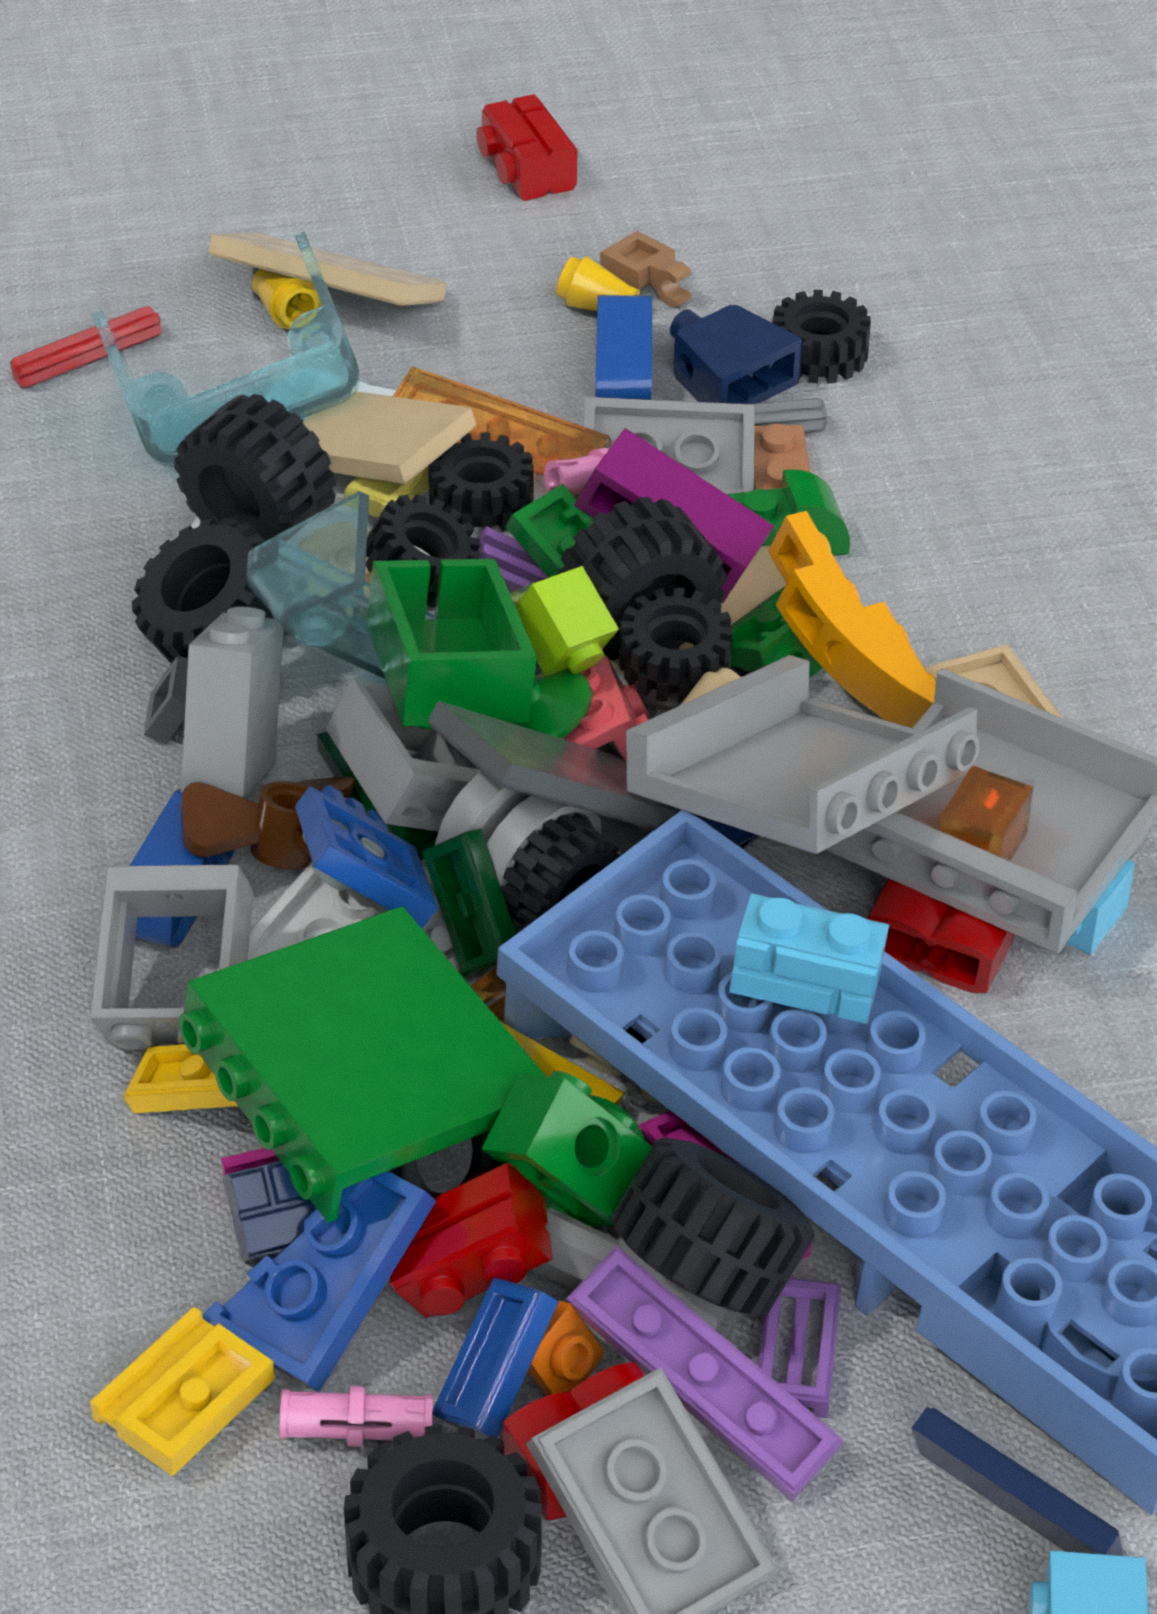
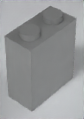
M233 607L228 609L227 613L223 612L189 644L181 793L189 784L202 782L246 798L275 765L284 620L265 618V612L261 609Z

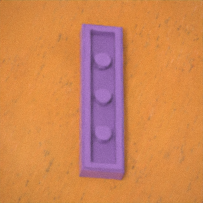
M618 1246L567 1297V1302L573 1305L582 1320L630 1362H636L645 1375L662 1368L684 1408L791 1502L799 1496L842 1447L843 1439Z

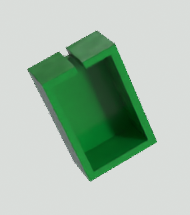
M428 560L373 561L367 627L402 726L433 729L428 719L438 701L509 723L529 722L537 656L496 560H440L434 620H425L431 567Z

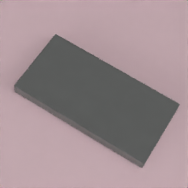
M441 701L437 702L428 719V722L431 724L430 726L502 787L652 830H656L682 810L627 792V763L617 755Z

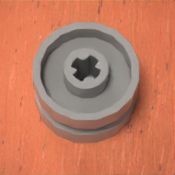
M481 771L475 775L454 799L442 820L435 845L461 833L481 829L500 887L509 883L503 878L506 868L515 867L518 862L512 858L518 848L523 851L528 848L530 844L526 838L534 830L540 835L543 834V823L550 819L557 823L561 815H568L571 818L575 816L601 834V820L596 813L502 787ZM511 917L514 926L524 927Z

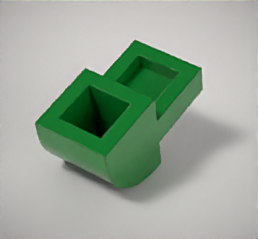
M787 469L783 470L782 488L755 489L749 492L727 494L774 525L761 546L772 545L786 516L807 511L818 531L827 538L832 555L849 554V532L834 493L822 478L813 473Z

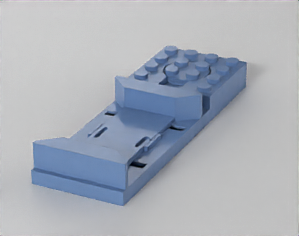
M685 810L678 812L498 948L496 975L506 982L504 1024L529 1038L572 1037L573 1034L732 1159L785 1195L803 1214L854 1252L856 1309L867 1316L899 1287L922 1305L916 1328L919 1334L1152 1515L1157 1510V1147L885 951L867 1024L838 1018L834 1014L825 1015L730 993L736 943L751 893L771 898H786L797 904L826 909L695 814ZM631 1027L647 1039V1041L641 1044L625 1030ZM961 1051L978 1063L979 1066L952 1088L934 1074ZM819 1173L823 1174L839 1188L836 1191H832L819 1181L816 1176Z

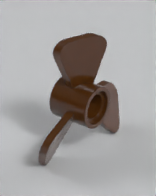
M343 776L299 782L276 781L266 784L261 789L259 803L206 783H191L183 790L180 804L183 844L191 854L198 857H210L251 845L252 855L266 865L289 870L305 868L312 859L307 843L302 837L303 831L295 805L309 786L322 792L326 786L331 785L340 790L343 797L346 798L353 792L355 779Z

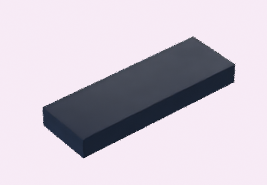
M926 1407L912 1426V1431L922 1456L1065 1552L1124 1556L1118 1529L934 1407L932 1409Z

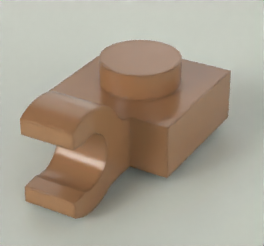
M636 231L600 252V265L634 288L641 289L651 284L660 299L668 306L677 307L691 299V293L681 288L678 282L691 275V269L683 262L675 261L674 249Z

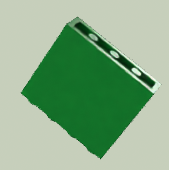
M403 906L187 981L184 1013L179 1018V1029L186 1047L193 1054L199 1053L215 1074L218 1087L227 1100L237 1103L252 1123L253 1131L259 1143L267 1150L272 1149L288 1170L296 1192L303 1199H310L327 1223L338 1218L341 1195L344 1188L490 1131L519 1074L546 1076Z

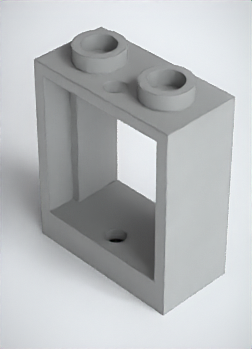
M353 678L325 727L326 731L385 824L439 831L442 820L456 796L482 770L434 729L402 726L388 684ZM407 750L420 752L424 760L411 758Z
M239 865L107 866L90 1019L108 1042H111L116 1047L128 1050L147 1049L151 1047L152 1042H178V1044H185L179 1029V1018L184 1013V1008H128L138 917L224 916L219 970L248 960L254 891Z

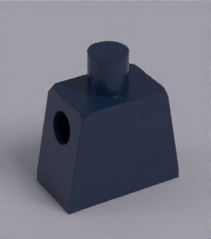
M728 305L703 318L692 310L686 309L678 313L671 323L670 334L675 338L673 369L675 377L698 402L727 404L761 403L799 384L802 339L739 305Z

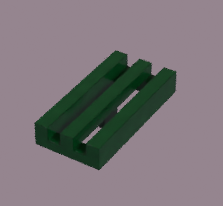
M476 829L461 833L422 851L463 977L478 974L488 970V968L497 966L498 948L516 935L482 830Z

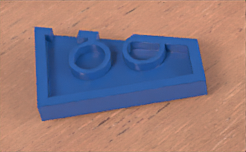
M389 1171L344 1188L342 1190L337 1220L327 1223L316 1209L304 1220V1232L274 1259L266 1255L247 1273L251 1280L224 1305L216 1301L202 1314L203 1319L214 1327L219 1323L271 1359L275 1367L319 1392L436 1203V1200L423 1189Z

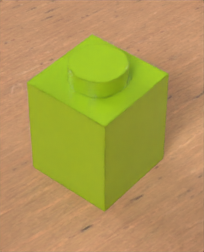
M583 566L531 584L515 605L536 653L537 663L545 677L567 668L570 669L572 674L591 668L603 659L605 654L602 649L619 630Z

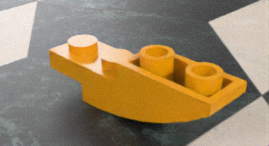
M807 511L786 516L768 551L787 583L776 603V607L812 657L845 690L882 719L913 728L934 703L936 688L934 677L924 669L909 644L905 629L896 622L884 601L863 607L855 585L850 580H847L831 553V547L827 538L818 531Z

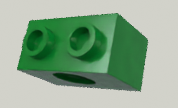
M553 1071L550 1077L519 1074L482 1150L502 1165L511 1163L544 1197L572 1218L582 1222L614 1226L611 1221V1215L652 1146L636 1134L638 1125L632 1119L613 1109L602 1108L589 1098L592 1090L579 1078L562 1071Z

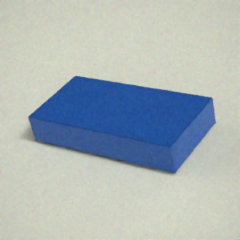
M493 1278L437 1399L432 1415L450 1425L473 1428L476 1434L485 1437L491 1434L498 1438L503 1427V1421L507 1418L559 1301L543 1291Z

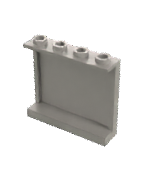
M789 655L626 730L627 792L818 854L974 771L975 762L979 754V739L976 736L977 709L968 707L923 731H919L809 698L810 661Z
M941 668L937 673L934 703L915 724L913 729L923 731L968 707L977 709L976 736L979 739V754L975 762V770L825 850L1058 954L1156 823L1157 757Z

